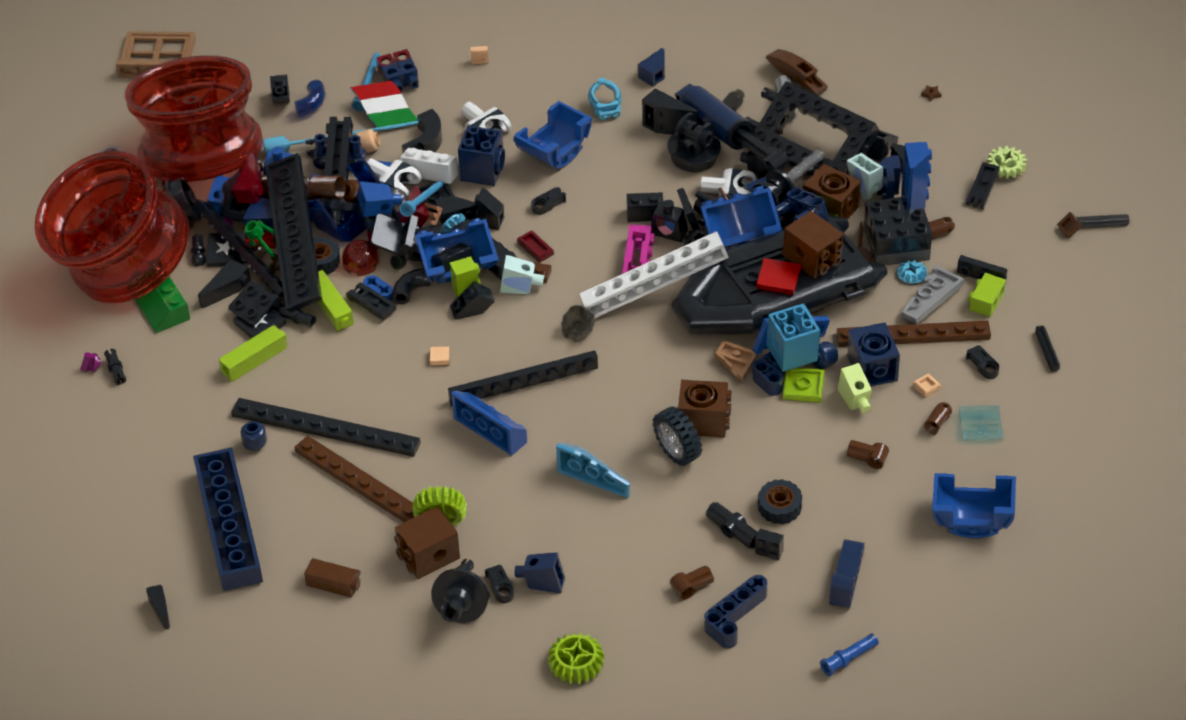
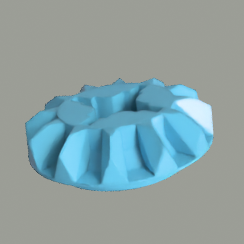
M455 214L441 226L440 233L442 235L449 233L451 229L465 221V216L463 214Z
M907 260L906 263L901 262L900 267L897 269V275L906 283H919L927 277V267L923 266L922 262L917 263L916 260L913 262Z

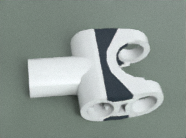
M467 102L461 109L462 115L470 120L465 123V128L469 125L501 130L505 133L512 129L509 119L496 107H492L484 112L474 103Z
M370 158L364 168V173L379 179L376 183L389 185L392 194H400L398 190L403 192L402 200H405L409 195L408 189L402 183L418 184L422 179L421 173L416 168L401 160H395L388 167Z
M725 169L722 178L702 177L701 192L719 194V199L722 198L718 190L721 187L728 199H731L730 196L741 193V196L747 195L751 192L743 188H747L746 184L756 181V175L747 170ZM745 177H750V178H752L753 180L748 181V180H746V179H744V178H745Z

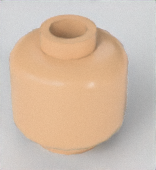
M372 129L356 133L357 136H360L361 147L367 153L376 151L381 144L378 133Z

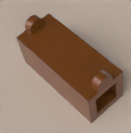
M314 558L311 559L304 572L306 586L352 598L355 590L359 589L361 583L359 579L360 570Z

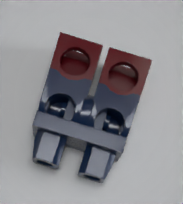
M408 49L394 52L393 57L391 53L376 57L377 71L382 75L384 82L392 81L400 92L406 86L412 89L419 87L418 70ZM401 55H405L404 60L398 59V57ZM389 60V64H383L382 61Z

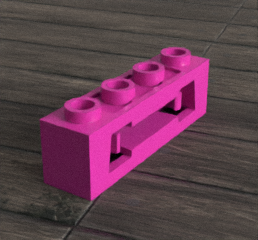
M629 224L622 274L638 267L633 266L635 250H641L639 266L651 261L649 260V257L652 258L653 256L651 244L654 245L655 234L651 232V226Z

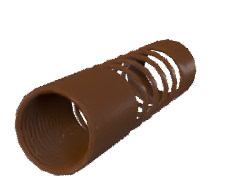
M262 175L264 191L261 198L270 199L267 177ZM304 176L307 184L306 193L308 190L310 195L307 199L311 197L313 199H341L345 193V182L341 176H310L308 180Z

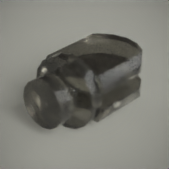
M737 89L729 93L722 102L737 111L743 103L745 94L742 90Z

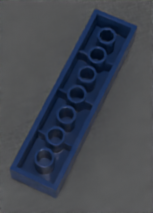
M232 447L194 455L193 459L223 591L263 582Z

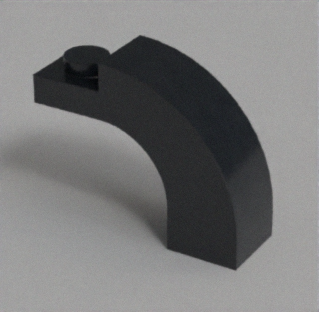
M429 109L417 115L418 128L423 134L403 144L402 153L408 148L436 152L442 143L441 120L433 109Z

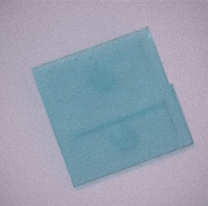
M999 405L960 406L959 414L963 440L1003 439Z

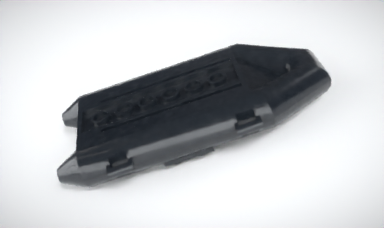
M828 215L829 217L825 220L843 234L849 228L847 218ZM783 229L729 249L725 248L729 258L692 274L672 301L671 307L690 334H753L760 330L763 319L768 318V314L803 303L809 313L813 314L823 310L824 307L843 300L850 301L861 297L865 292L875 289L885 278L888 271L884 264L867 262L844 234L841 262L815 279L801 269L794 295L756 289L764 258L792 263L782 255L785 231Z

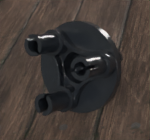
M467 559L462 560L461 565L457 568L444 571L433 583L431 589L432 602L436 610L447 622L467 623L474 621L484 613L488 605L490 593L482 579L471 572L474 568V563L470 559L467 563Z

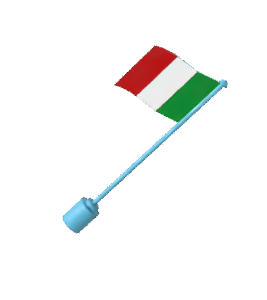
M392 81L350 87L358 97L369 119L377 127L371 128L374 132L418 125L417 117L409 109L400 90ZM363 130L353 131V135H356L357 132H360V131H363ZM285 136L263 139L265 155L267 156L268 152L272 151L274 147H281L283 152L287 153L290 145L306 143L305 140L308 139L289 142V139H285Z

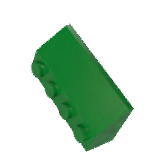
M156 258L141 264L127 282L126 287L155 333L190 320L187 302L159 259Z

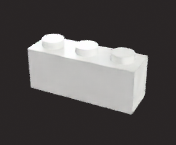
M408 148L400 156L401 161L411 165L421 173L422 179L451 184L458 176L456 156L423 151L416 148Z

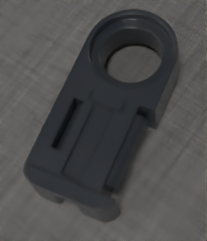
M559 187L541 194L531 201L532 212L542 215L552 210V207L564 201L566 203V194L564 192L561 193ZM543 204L544 206L538 208L535 205Z
M980 345L967 350L966 360L970 359L978 367L977 371L983 377L994 379L999 375L1000 366L998 362ZM992 367L995 371L989 372L986 368Z
M502 565L485 569V578H489L496 600L500 603L512 601L514 598L513 586ZM502 590H508L510 592L506 596H502L499 594V592Z

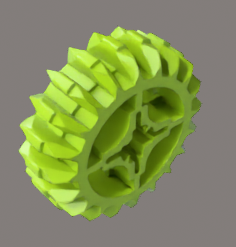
M437 485L433 488L429 486L428 489H422L414 497L412 512L413 516L416 517L438 507L451 525L457 526L465 518L467 503L464 495L460 494L459 490H454L453 487L446 488V485L443 487Z
M572 632L571 636L564 634L563 639L557 637L556 643H552L551 649L548 651V664L551 673H554L556 678L561 677L562 682L569 680L570 685L573 681H577L580 685L583 680L588 683L589 678L595 679L596 674H600L601 668L604 665L605 657L602 646L596 638L591 639L590 634L587 636H583L582 632L579 635H575Z

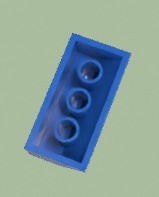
M927 142L905 143L901 189L905 210L925 208L926 200H929L927 187H930V177L928 174L931 173V163L929 160H932V149H928Z
M453 391L451 393L453 415L456 421L511 456L527 443V430L523 425L512 421L507 415L501 414L493 406L487 405L479 397H475L469 392Z

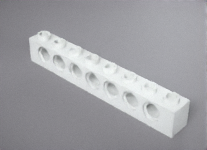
M716 231L579 294L592 320L729 257Z

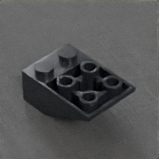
M656 88L642 99V126L655 133L673 135L678 121L684 115L693 113L697 116L696 109Z

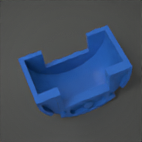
M558 101L549 107L547 111L548 123L540 128L531 137H528V128L524 127L514 135L513 141L519 150L552 167L562 168L573 161L583 148L581 143L584 137L588 138L592 117Z
M763 186L753 188V192L741 196V193L731 195L729 200H724L723 197L713 200L714 203H712V200L701 203L700 210L707 235L717 231L724 247L782 230L770 188L764 189Z
M473 219L468 223L466 229L461 231L460 229H454L443 235L442 233L434 234L433 231H420L415 235L425 274L430 282H433L434 279L437 280V283L451 282V271L445 273L444 266L438 267L431 256L461 242L472 247L473 261L478 264L480 271L484 267L486 269L491 268L499 260L486 219Z
M934 473L932 514L935 521L940 527L945 526L948 528V532L961 537L985 538L997 535L999 530L1007 529L1015 517L1016 476H996L995 489L955 487V474Z

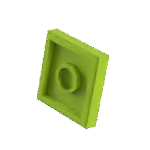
M798 367L787 370L785 373L783 400L821 403L825 370Z

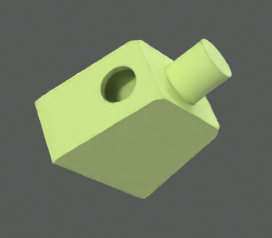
M857 363L842 368L837 387L838 392L851 410L859 408L861 413L870 411L872 406L869 400L872 390L860 364Z

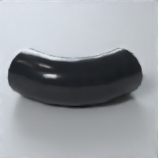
M424 268L409 271L395 282L392 291V301L397 304H406L409 302L413 290L431 285V282L427 280Z

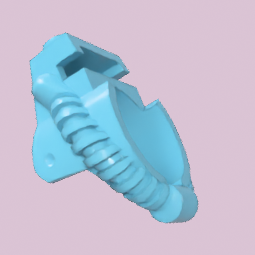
M605 78L597 79V82L590 87L588 93L589 103L595 110V115L598 116L599 120L619 117L622 100L619 87L614 82L605 80ZM600 85H606V88L614 92L615 100L612 103L602 104L598 102L594 94Z

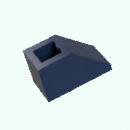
M663 48L638 64V78L652 87L665 79V54Z

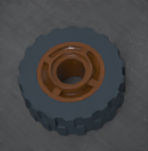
M313 238L318 271L323 270L327 275L334 272L340 264L338 245L328 238Z
M775 479L767 482L758 493V510L761 516L774 524L790 523L792 520H795L802 510L800 488L795 483L793 484L791 481L784 479Z

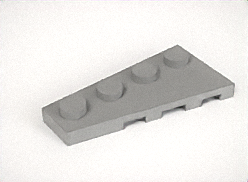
M935 265L932 268V273L925 278L923 286L917 289L916 296L912 297L903 309L902 318L918 324L965 284L964 278Z

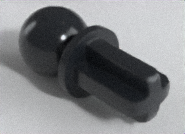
M201 234L192 236L191 253L193 255L191 262L194 266H202L206 262V258L202 254L205 253V248L203 247V236Z

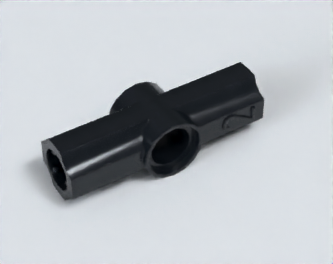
M713 502L706 510V517L720 526L721 531L726 537H735L749 549L755 548V539L758 532L747 524L745 518L740 513L735 512L733 514L718 502Z

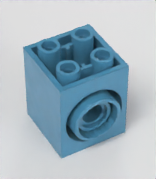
M804 303L768 314L766 345L782 372L818 361L820 329Z

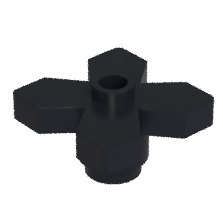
M329 199V201L311 202L310 210L326 211L325 220L327 225L340 226L342 221H344V212L358 211L360 204L340 203V199Z

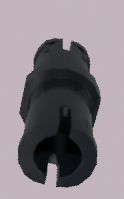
M285 305L279 309V314L284 318L292 320L293 323H302L309 327L314 326L316 323V316L304 313L301 309L288 312L285 309Z
M110 349L111 354L106 350L104 356L108 362V369L112 373L114 383L120 385L119 379H121L122 384L125 383L126 377L116 350Z

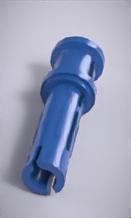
M871 633L843 651L837 650L831 657L821 659L820 667L830 677L839 668L847 667L849 661L877 646L879 641Z

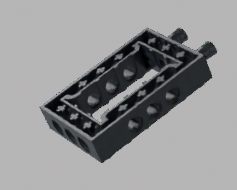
M785 81L778 93L767 87L761 92V97L772 103L760 122L748 116L745 117L753 124L754 136L767 146L777 147L784 151L790 161L789 166L810 176H813L815 170L819 169L823 164L849 175L847 160L860 153L866 155L880 133L875 122ZM796 108H798L801 114H807L818 122L822 121L830 125L831 128H837L846 133L848 137L833 161L780 136L787 122L792 119V114Z

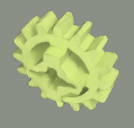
M1005 146V149L998 147V151L993 149L992 153L988 155L987 163L999 166V178L1005 176L1008 179L1009 176L1016 178V174L1021 176L1022 171L1025 172L1027 159H1025V154H1021V150L1015 151V147L1009 149L1008 146Z

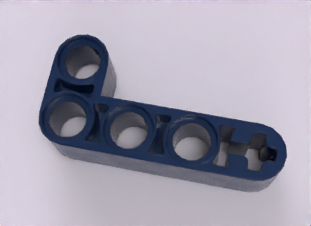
M768 352L753 362L752 379L767 394L772 396L779 395L782 392V373L784 372L780 369L771 352Z
M844 539L836 573L832 575L830 605L851 607L863 558L864 542Z
M762 575L750 577L707 610L704 615V630L706 634L724 648L735 647L738 641V627L735 622L766 599L767 579Z

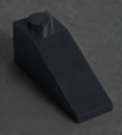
M230 259L198 293L200 307L206 308L240 292L251 280L249 267Z

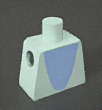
M862 153L847 160L849 175L861 180L860 192L862 193V198L871 199L873 193L882 188L883 167Z
M506 255L500 293L529 294L531 284L543 286L544 275L534 274V263Z

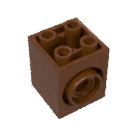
M825 164L816 169L813 176L803 184V190L824 198L828 215L844 217L848 220L860 206L861 180Z
M810 211L785 228L782 255L792 263L801 264V269L815 279L841 262L844 234L813 211Z
M681 380L678 408L684 412V416L687 415L689 417V422L694 424L693 428L697 430L698 433L696 434L698 436L725 438L726 430L730 429V418L727 417L731 415V403L728 402H731L732 390H728V382Z
M438 507L395 527L396 554L400 560H404L408 571L411 574L414 573L417 579L460 559L458 532Z

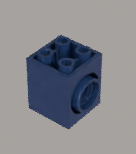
M467 126L458 147L460 181L489 186L496 185L505 162V149L503 148L501 130Z
M886 322L850 329L848 331L847 357L851 365L860 364L870 387L898 381L900 354Z

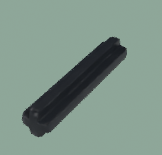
M1128 214L1076 217L1083 225L1081 228L1128 225L1130 221Z
M1044 325L1037 326L1035 333L1051 371H1058L1060 369V362Z

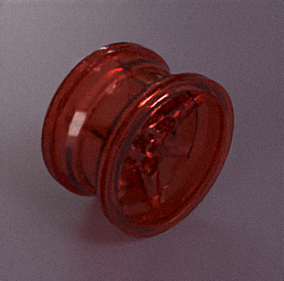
M212 55L191 56L154 66L139 74L129 83L125 90L127 108L146 130L138 147L140 166L145 173L165 181L167 179L174 181L180 177H183L187 182L207 180L242 168L250 153H254L255 157L260 153L263 147L261 127L244 110L252 89V80L248 67L242 62L229 57Z
M106 151L81 159L67 168L53 181L38 206L35 217V234L40 247L52 260L60 265L69 267L75 284L88 297L102 303L115 304L128 302L146 295L171 275L185 253L189 239V222L185 211L178 202L168 193L157 189L154 176L140 159L126 152Z

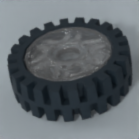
M672 406L654 416L652 424L654 433L657 434L656 439L660 441L659 445L663 446V451L665 454L668 453V457L673 459L674 463L685 466L701 456L702 443L699 442L701 440L700 436L696 434L698 432L693 428L694 424L689 422V417L687 415L684 416L682 410L680 411L679 408Z

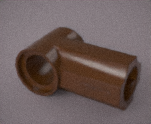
M855 440L850 441L847 450L848 457L866 461L874 469H881L889 454V448L883 443L869 445Z
M703 566L688 574L684 572L675 574L670 580V585L682 600H686L693 596L697 589L714 582V577L710 568Z

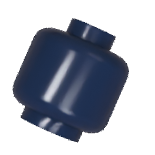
M831 342L820 343L818 361L812 362V364L819 369L834 365L838 360V350Z
M251 421L244 424L241 428L240 434L245 448L259 450L264 447L267 442V436L262 423Z

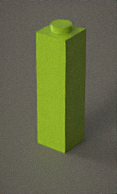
M323 270L318 271L323 300L318 301L317 304L336 331L354 325L352 310Z
M273 325L219 358L221 372L233 382L287 348L285 332Z

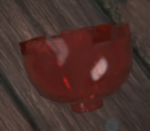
M354 240L344 248L342 254L344 269L350 274L351 272L356 273L357 276L368 275L374 272L376 266L379 265L376 247L367 240Z

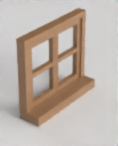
M128 31L121 59L116 61L118 77L158 78L168 74L188 71L196 38L195 32ZM135 41H156L154 51H133ZM163 41L184 42L183 51H161ZM131 56H153L152 60H131ZM160 56H180L181 60H159Z

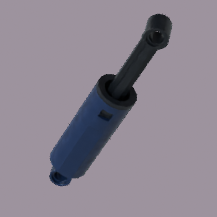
M688 84L675 93L676 99L697 110V123L702 126L706 123L714 125V136L734 150L747 148L765 162L769 171L771 169L782 170L790 164L784 151L781 149L774 151L754 136V126L750 121L703 87Z

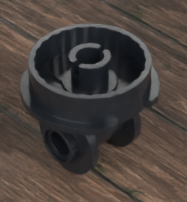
M693 113L684 115L678 121L676 131L669 138L667 144L673 164L689 172H700L711 168L721 152V143L717 138H714L715 126L711 123H706L703 126L698 124L697 116Z
M771 169L766 174V183L757 182L752 187V189L763 186L764 189L770 188L775 206L783 202L786 193L793 189L790 178L778 169ZM788 211L778 217L781 228H785L788 226V223L793 222V217L796 214Z
M183 177L174 181L167 179L165 181L167 193L162 194L158 192L149 196L146 199V203L142 205V209L144 211L151 210L152 214L155 215L157 221L153 226L155 232L161 230L162 232H167L175 228L179 221L190 230L193 228L194 223L202 220V216L197 212L198 209L193 205L197 198ZM170 200L171 204L175 205L178 213H172L167 201Z

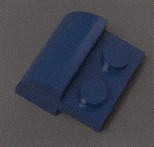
M899 155L887 157L879 164L883 167L882 188L877 191V195H881L882 200L892 199L894 195L899 194L901 171Z

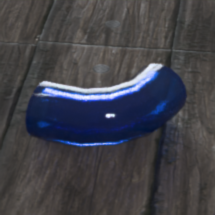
M310 81L306 88L308 95L295 101V108L299 118L314 113L322 106L326 97L322 81Z

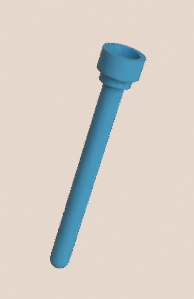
M379 53L373 54L362 85L370 84L377 66L376 57L380 56ZM354 97L351 107L355 111H363L364 108L358 97Z
M437 181L414 200L402 203L399 208L400 213L405 217L414 214L416 207L443 186V182Z

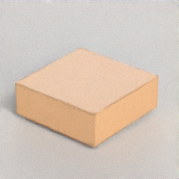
M488 46L470 47L471 64L489 63Z
M449 346L430 347V366L449 365Z
M928 373L914 381L913 387L926 398L940 390L941 384Z

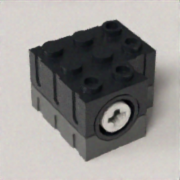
M902 197L865 202L864 231L870 245L874 263L894 265L901 262L906 263L907 260L910 262L914 260L916 262L930 260L932 231L924 208L905 210Z

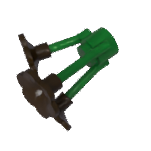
M261 220L248 222L244 233L250 241L249 246L260 258L268 252L271 256L270 259L273 261L269 268L273 272L280 270L277 254H274L261 238L263 236V229L272 233V242L277 247L274 230L263 224Z

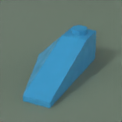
M558 443L556 445L557 472L620 496L630 497V483L587 450L569 443Z

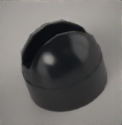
M393 255L391 257L390 264L392 268L398 270L406 266L405 256Z

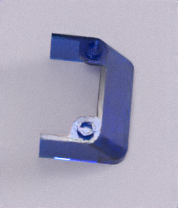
M366 160L355 162L348 166L358 181L381 184ZM319 198L308 201L309 214L317 228L343 243L354 240L367 229L358 211H345L344 221H342L340 226H337Z

